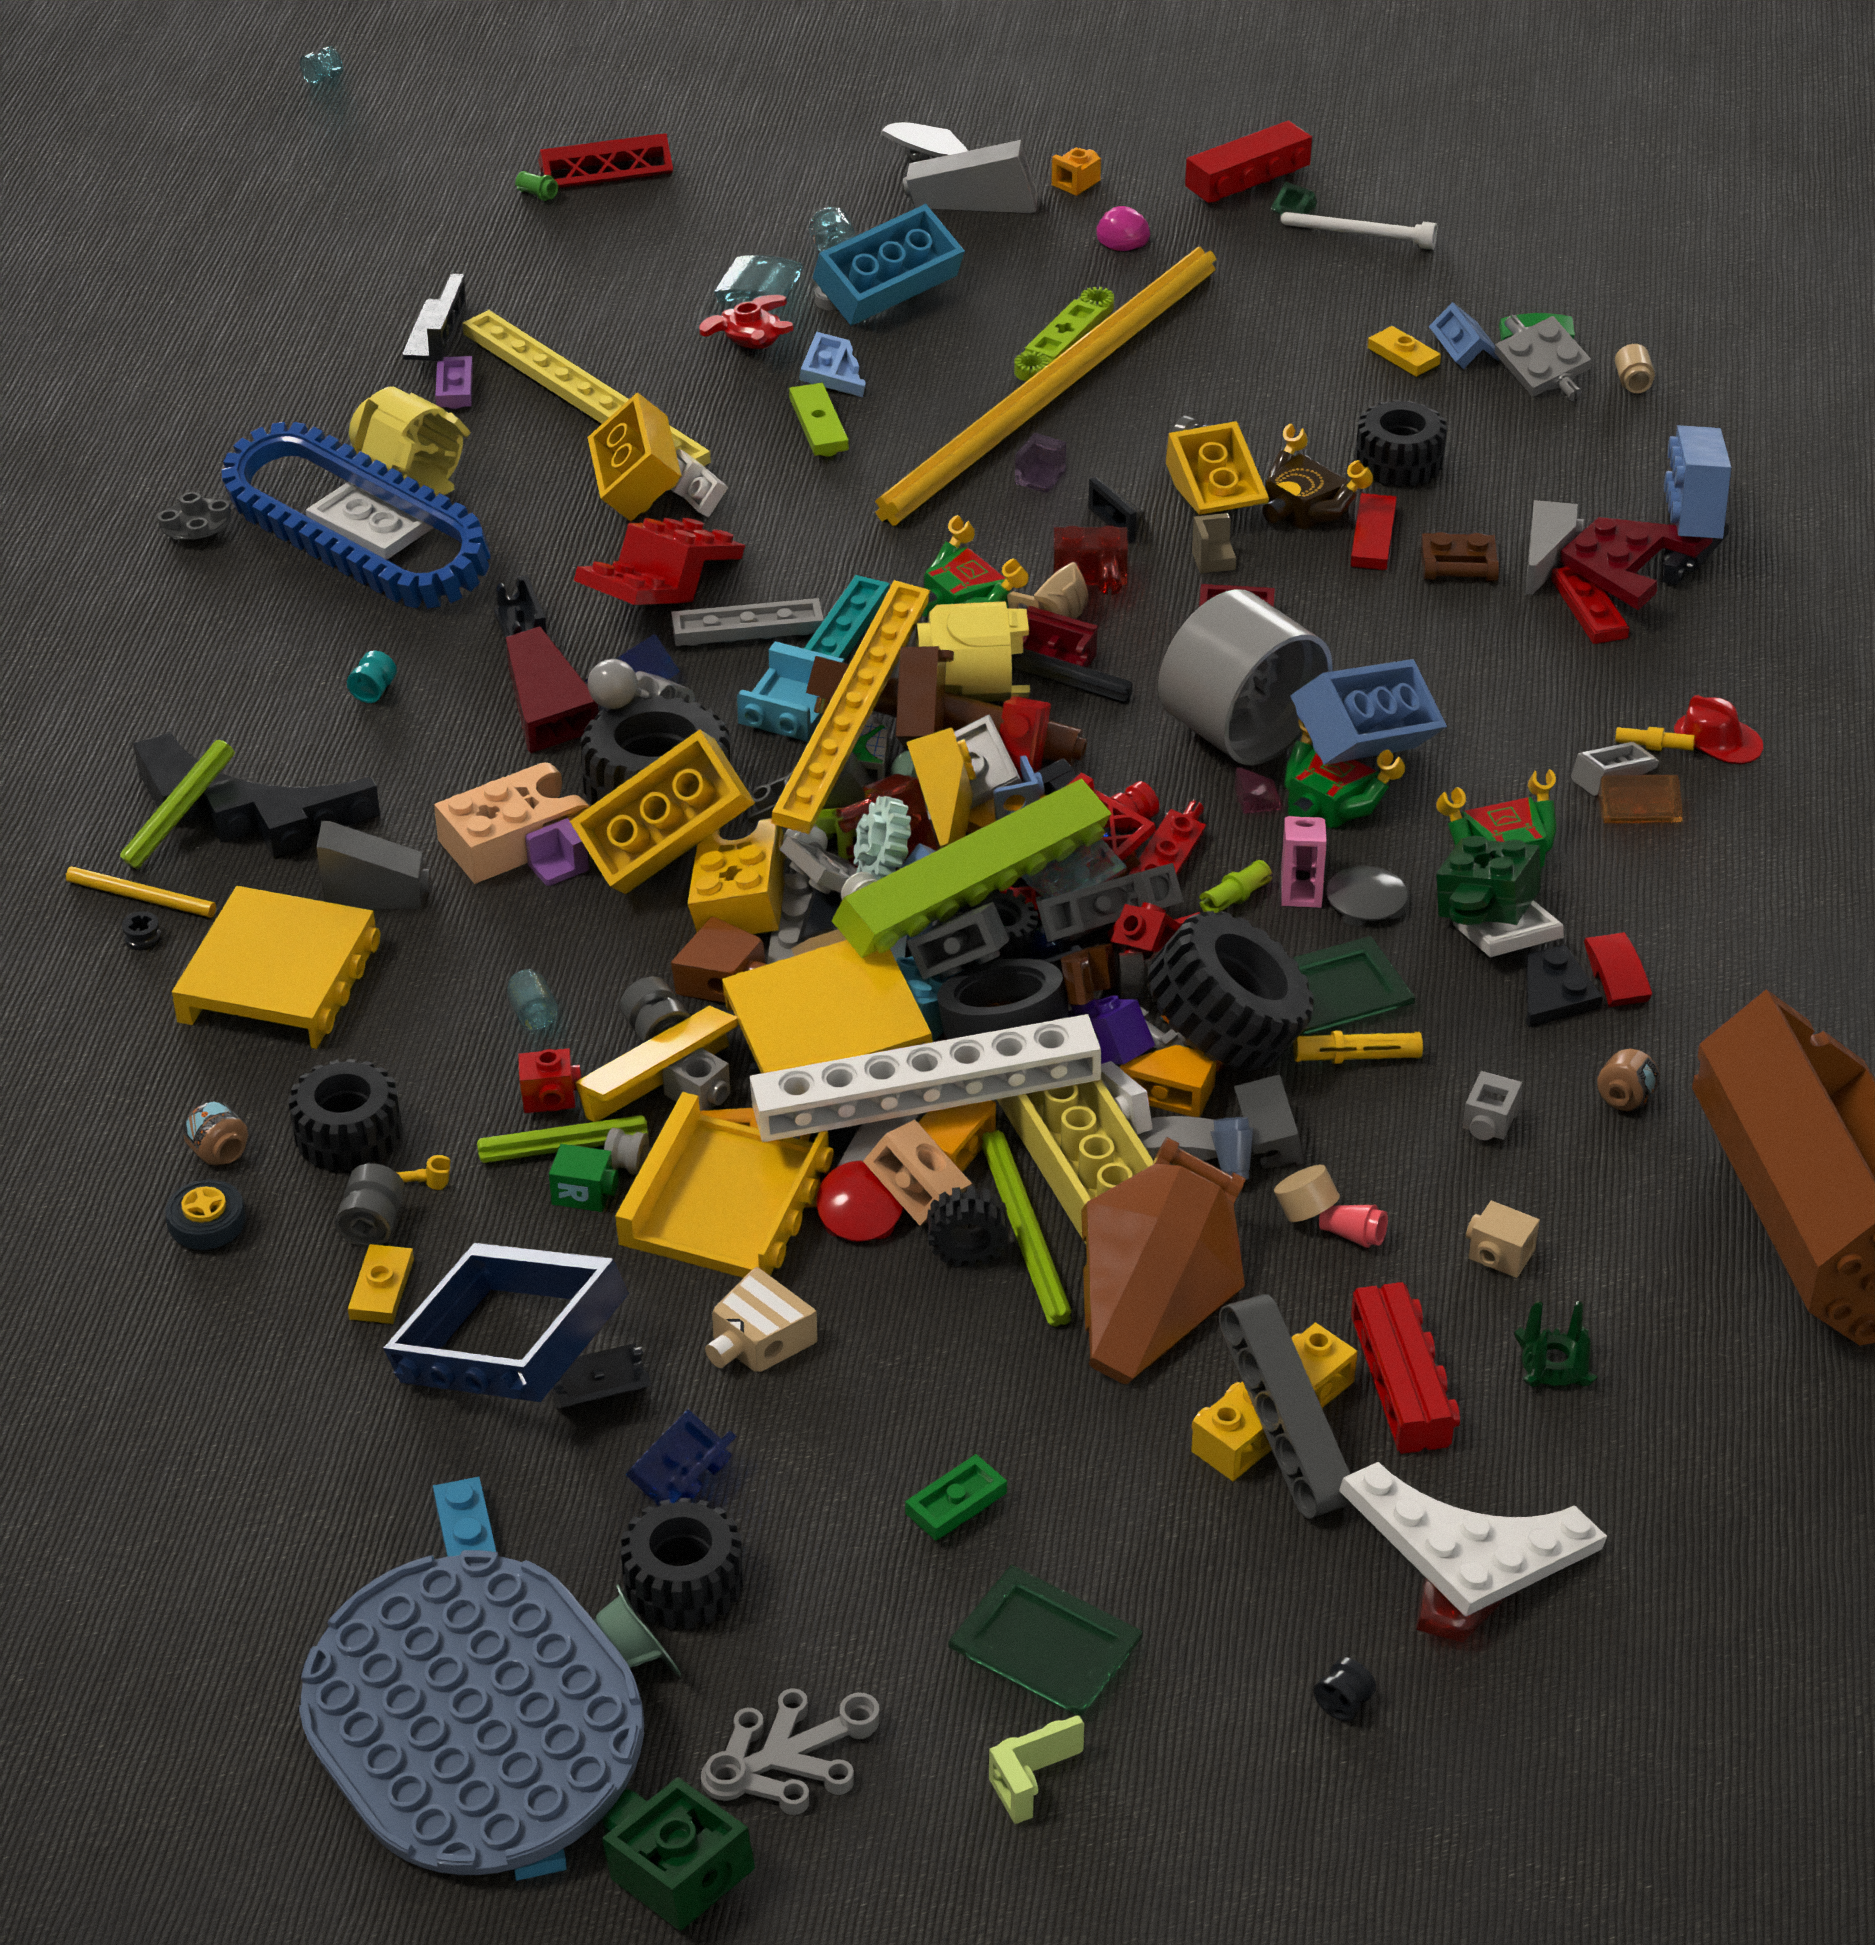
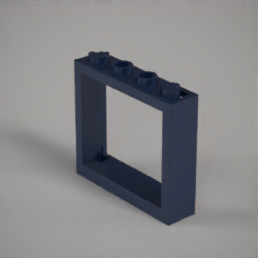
M474 1243L383 1349L394 1369L393 1373L400 1383L541 1402L629 1295V1292L613 1258ZM490 1290L572 1299L522 1360L441 1349Z

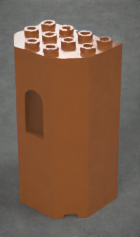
M1766 989L1700 1043L1697 1056L1700 1061L1699 1074L1694 1075L1692 1089L1808 1312L1858 1345L1875 1343V1078L1862 1058L1825 1031L1812 1035L1815 1030L1810 1021Z

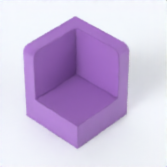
M568 818L526 835L528 866L546 886H551L589 870L588 850Z

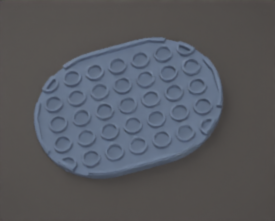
M464 1550L458 1556L434 1559L433 1555L388 1571L357 1591L332 1615L327 1622L328 1629L322 1635L317 1646H313L310 1649L301 1676L303 1684L299 1711L303 1729L313 1752L375 1838L388 1850L405 1861L429 1870L456 1875L499 1873L538 1862L557 1853L587 1833L612 1808L628 1785L641 1753L644 1737L643 1704L634 1676L620 1652L570 1591L556 1577L530 1561L520 1562L500 1557L498 1552Z

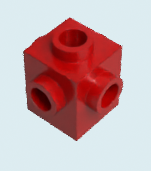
M1143 902L1141 907L1125 904L1120 917L1114 925V934L1111 942L1124 951L1123 957L1137 964L1146 965L1147 960L1152 961L1181 925L1167 915L1164 909L1154 904Z
M570 1048L546 1049L539 1052L518 1054L519 1082L524 1113L575 1108V1091H577L575 1082L582 1077L580 1064L572 1065Z

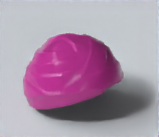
M1118 206L1104 214L1097 225L1096 235L1099 242L1106 247L1117 251H1128L1146 245L1150 237V228L1142 214L1130 207Z

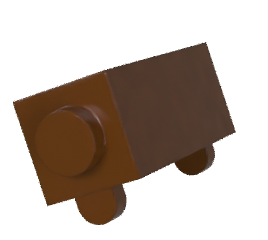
M939 646L900 647L896 738L907 750H909L907 746L908 741L943 730L946 662L954 660V652L951 650H941Z

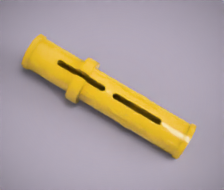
M1332 1031L1331 1035L1298 1036L1293 1042V1054L1296 1062L1331 1060L1333 1064H1342L1343 1060L1421 1059L1423 1053L1421 1032L1343 1035L1342 1031Z

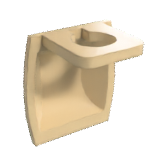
M1072 562L1054 573L1034 596L1012 591L1007 595V600L1011 609H1019L1018 604L1022 603L1027 607L1033 606L1077 619L1088 604V591L1076 563Z

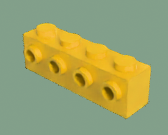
M1316 1322L1302 1334L1297 1333L1291 1337L1319 1403L1323 1408L1355 1381L1358 1351ZM1243 1381L1231 1385L1225 1395L1210 1408L1205 1407L1201 1409L1192 1422L1191 1452L1232 1481L1236 1480L1272 1450Z

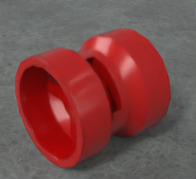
M1142 781L1128 786L1124 794L1117 793L1110 797L1148 820L1159 813L1160 804L1154 790ZM1132 825L1115 827L1121 833H1127L1135 828Z

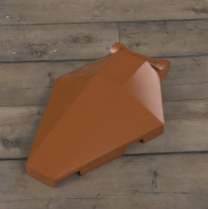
M1168 1137L1163 1141L1150 1167L1091 1199L1081 1209L1082 1241H1086L1087 1264L1083 1268L1085 1331L1089 1332L1090 1361L1088 1364L1093 1369L1123 1384H1129L1147 1367L1153 1365L1194 1331L1213 1312L1218 1311L1236 1296L1245 1286L1234 1203L1246 1178L1235 1172L1229 1175L1178 1148L1179 1143Z

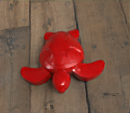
M768 295L755 298L751 302L740 303L734 309L724 310L721 316L715 315L706 318L699 326V333L707 337L718 331H724L726 336L739 346L750 349H763L772 345L780 334L792 332L794 328L791 322L780 321L778 316L768 312L785 306L787 304L786 297L782 295Z

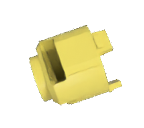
M396 387L384 388L360 404L353 414L349 427L350 441L355 448L356 454L361 451L369 455L372 463L378 460L386 464L388 471L393 468L401 472L404 479L410 477L418 482L420 488L425 485L433 489L436 496L439 493L446 495L454 490V484L448 479L458 465L463 447L462 437L467 438L471 433L459 418L412 392L409 395Z
M1005 601L936 605L929 612L928 623H916V647L939 646L941 650H951L954 652V660L946 662V692L982 702L1006 701L1014 696L1029 698L1030 685L1012 686L1011 657L1013 654L1023 653V636L1029 635L1026 609L1007 608Z

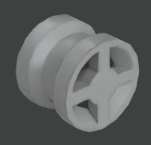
M610 1129L604 1150L611 1151L613 1169L624 1168L627 1169L629 1174L638 1175L648 1156L649 1137L647 1133L636 1132L633 1135H628L622 1129Z

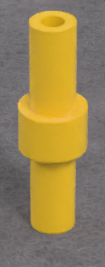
M1617 727L1615 742H1634L1637 745H1645L1646 750L1662 751V748L1693 751L1695 735L1665 732L1664 728L1648 727V730Z

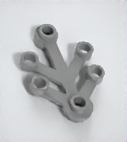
M795 1688L787 1689L778 1697V1713L763 1750L746 1757L750 1742L757 1741L763 1735V1715L754 1708L739 1710L733 1719L734 1731L726 1751L712 1755L701 1771L703 1790L710 1797L722 1801L736 1799L744 1793L779 1801L782 1811L790 1815L801 1814L808 1808V1786L803 1781L797 1779L782 1782L759 1774L775 1769L824 1781L826 1790L835 1795L849 1792L854 1785V1770L849 1762L841 1759L827 1761L804 1754L847 1735L855 1739L869 1737L879 1726V1704L877 1700L866 1693L850 1694L840 1704V1716L791 1737L795 1724L807 1716L808 1700L803 1691ZM790 1703H797L800 1705L797 1708L786 1707V1705ZM747 1722H752L756 1724L751 1728H745L741 1726L742 1724ZM842 1774L846 1776L844 1779L835 1780L831 1778L833 1775ZM723 1778H731L730 1780H721ZM791 1794H798L802 1796L797 1800H790L786 1798Z

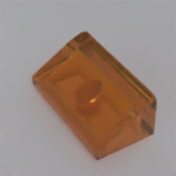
M1610 775L1601 777L1598 801L1603 823L1682 822L1681 791L1678 775Z

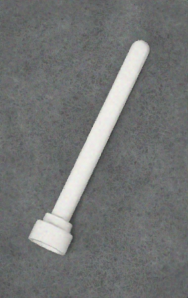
M1285 212L1281 215L1282 224L1288 226L1412 240L1413 244H1417L1419 248L1433 250L1437 238V223L1423 222L1422 225L1416 224L1415 227L1291 212Z

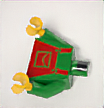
M954 516L948 523V529L953 535L950 542L945 541L937 557L924 574V588L930 590L928 604L921 616H929V612L936 605L1005 601L1008 608L1007 595L1013 587L1021 588L1028 583V573L1016 559H1010L1002 567V574L1004 575L1002 576L967 546L959 549L960 544L968 543L974 538L975 532L969 521L964 525V521L960 516Z
M1299 719L1298 724L1302 737L1300 741H1295L1285 773L1284 784L1285 788L1289 791L1288 814L1294 817L1325 819V826L1328 828H1336L1348 820L1369 816L1390 787L1387 785L1389 779L1395 780L1400 778L1405 772V765L1402 759L1398 757L1389 766L1394 756L1388 749L1382 751L1377 757V764L1381 772L1356 760L1324 765L1313 746H1311L1312 740L1304 723Z
M1549 769L1546 773L1547 785H1541L1537 782L1536 771H1534L1528 781L1529 791L1537 796V802H1534L1531 797L1461 811L1460 813L1459 809L1466 802L1464 791L1456 787L1451 792L1454 804L1448 800L1446 792H1443L1438 798L1436 806L1441 814L1450 818L1451 822L1447 824L1455 846L1461 838L1470 836H1481L1486 840L1499 842L1521 840L1525 844L1539 845L1541 872L1545 862V854L1553 847L1557 829L1554 800H1549V792L1556 782L1554 772Z

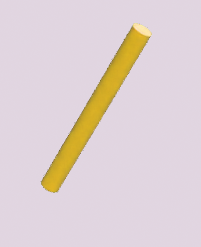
M72 866L68 868L66 873V881L209 918H212L216 912L215 902Z

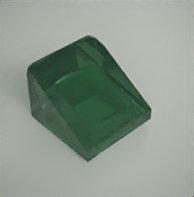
M1285 182L1271 206V211L1279 214L1285 212L1308 214L1318 201L1314 191Z

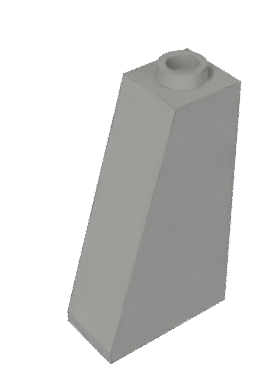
M1021 140L909 163L907 177L903 178L905 193L908 197L912 196L915 208L927 204L930 209L1033 213L1036 212L1038 193Z

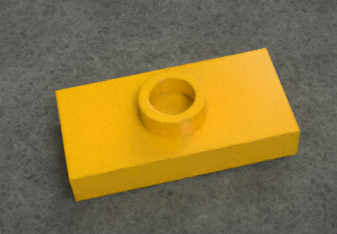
M1390 326L1368 338V349L1415 377L1440 365V353L1394 326Z
M369 1244L348 1306L349 1320L394 1323L414 1261L413 1248Z

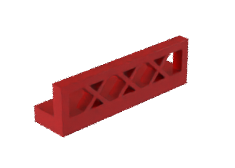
M666 133L540 149L538 159L540 172H543L544 175L551 176V171L572 169L566 178L554 179L558 183V188L673 172ZM663 156L664 165L651 166L643 159ZM622 161H635L628 170H620L611 164ZM603 165L597 174L590 175L579 168Z

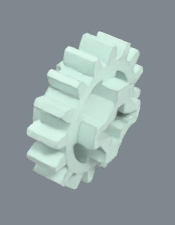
M878 796L876 803L871 802L869 804V814H863L856 828L857 843L854 845L853 851L855 856L854 864L859 865L856 873L868 872L876 880H879L895 872L896 867H902V863L909 852L907 842L911 836L909 825L911 817L906 816L908 806L903 804V800Z

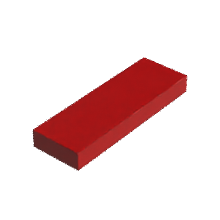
M1361 493L1351 554V567L1387 570L1397 496Z
M1568 567L1552 569L1551 581L1593 644L1628 638L1629 626L1604 589Z

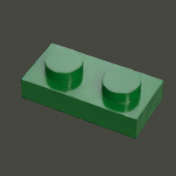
M975 1454L906 1500L905 1514L937 1541L1007 1494V1480Z

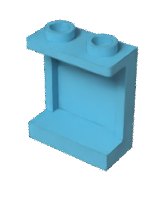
M775 641L769 649V669L752 692L741 690L737 695L738 723L808 742L831 701L806 693L815 656L844 663V659Z

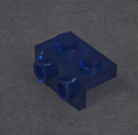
M687 1409L626 1473V1476L659 1507L660 1501L670 1499L671 1503H677L680 1498H690L691 1501L704 1487V1484L699 1479L707 1471L715 1476L731 1459L733 1454L727 1449L737 1436L729 1430L721 1439L695 1414Z

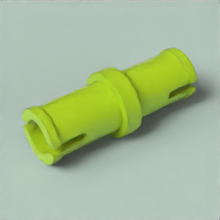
M1256 860L1240 872H1231L1225 875L1220 884L1199 896V899L1204 900L1199 902L1204 912L1214 911V913H1218L1234 903L1241 904L1248 900L1251 892L1271 882L1272 877L1268 876L1272 874L1270 867L1266 862Z

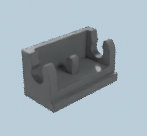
M1280 1074L1234 1086L1243 1117H1248L1249 1127H1253L1252 1149L1254 1154L1267 1153L1270 1150L1278 1151L1273 1156L1261 1158V1167L1274 1168L1295 1162L1296 1165L1305 1163L1298 1130Z

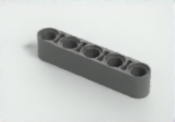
M1262 1294L1223 1306L1219 1313V1324L1222 1334L1299 1512L1304 1517L1310 1519L1352 1505L1339 1491L1343 1478L1350 1475V1472L1274 1299L1270 1295Z

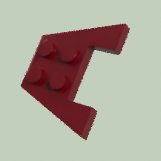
M1598 517L1561 550V563L1639 610L1657 592V580L1635 574L1662 548L1696 558L1701 551L1713 542V538L1678 536L1676 525Z

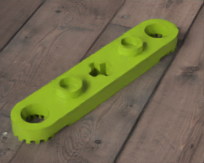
M1102 287L1084 290L1077 300L1074 299L1025 347V351L1021 355H1017V358L1014 359L1015 376L1020 380L1028 381L1098 326L1114 310V293L1112 294V291H1108L1107 288L1102 290Z

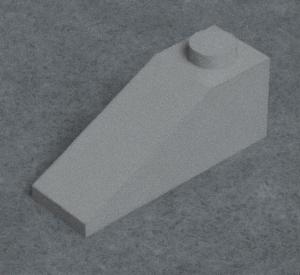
M1534 500L1525 594L1533 595L1552 576V569L1560 568L1563 565L1561 563V550L1583 531L1584 519H1577L1578 504Z

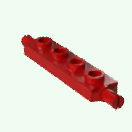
M1190 801L1183 814L1170 809L1139 857L1141 864L1132 868L1129 875L1173 863L1176 875L1178 876L1203 836L1206 824L1197 821L1204 811L1203 805L1199 802L1195 808L1197 801ZM1115 923L1107 933L1110 940L1114 934Z

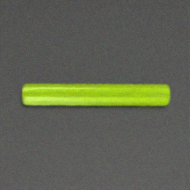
M216 740L121 852L120 857L126 864L136 869L141 867L232 759L235 751L229 744L223 740Z
M639 1115L480 1138L477 1142L478 1155L481 1162L487 1163L556 1153L560 1144L587 1148L604 1146L611 1128L622 1129L628 1135H633L636 1132L648 1134L647 1121L644 1116Z

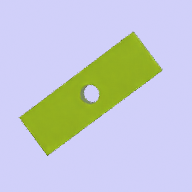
M816 383L789 388V398L814 456H833L837 452L849 450L848 438L824 384Z

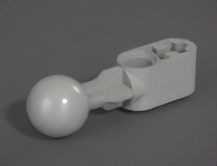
M618 659L601 661L591 670L588 677V690L592 699L600 706L608 709L624 707L633 698L642 697L643 700L653 699V696H664V699L671 700L676 697L685 699L686 703L690 704L695 701L693 690L657 675L642 671L635 673L629 664Z

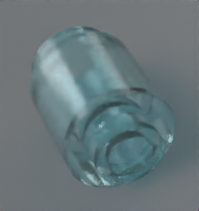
M530 969L521 970L510 978L507 996L519 1023L531 1030L541 1029L551 1024L557 1017L558 1005L546 979Z

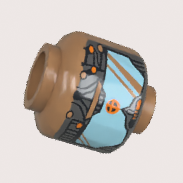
M1630 1048L1620 1050L1601 1069L1597 1078V1088L1601 1097L1608 1105L1621 1111H1635L1644 1106L1656 1091L1660 1082V1072L1656 1063L1644 1052Z
M215 1101L205 1103L191 1112L185 1122L183 1136L187 1145L206 1164L217 1166L231 1163L242 1155L248 1138V1130L245 1123L225 1103Z

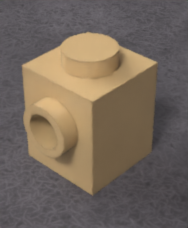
M1491 1200L1481 1215L1475 1214L1468 1225L1466 1238L1471 1240L1468 1259L1517 1278L1535 1252L1540 1219Z

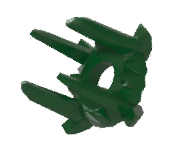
M1537 1301L1530 1309L1526 1329L1524 1330L1519 1327L1514 1332L1516 1340L1523 1349L1522 1363L1528 1373L1522 1378L1523 1382L1531 1387H1537L1541 1383L1552 1386H1566L1571 1383L1580 1386L1591 1385L1598 1376L1589 1372L1590 1338L1589 1330L1582 1326V1302L1576 1301L1568 1333L1563 1332L1561 1334L1559 1328H1556L1553 1332L1547 1328L1540 1333L1543 1303ZM1547 1350H1560L1568 1356V1359L1560 1363L1551 1362L1546 1359Z

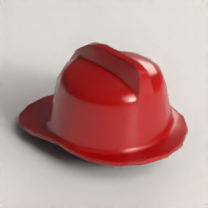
M1694 695L1690 700L1686 715L1678 719L1674 725V733L1695 735L1694 748L1727 763L1744 764L1752 762L1760 757L1764 749L1763 740L1758 733L1749 726L1739 722L1736 708L1731 702L1722 698H1705Z

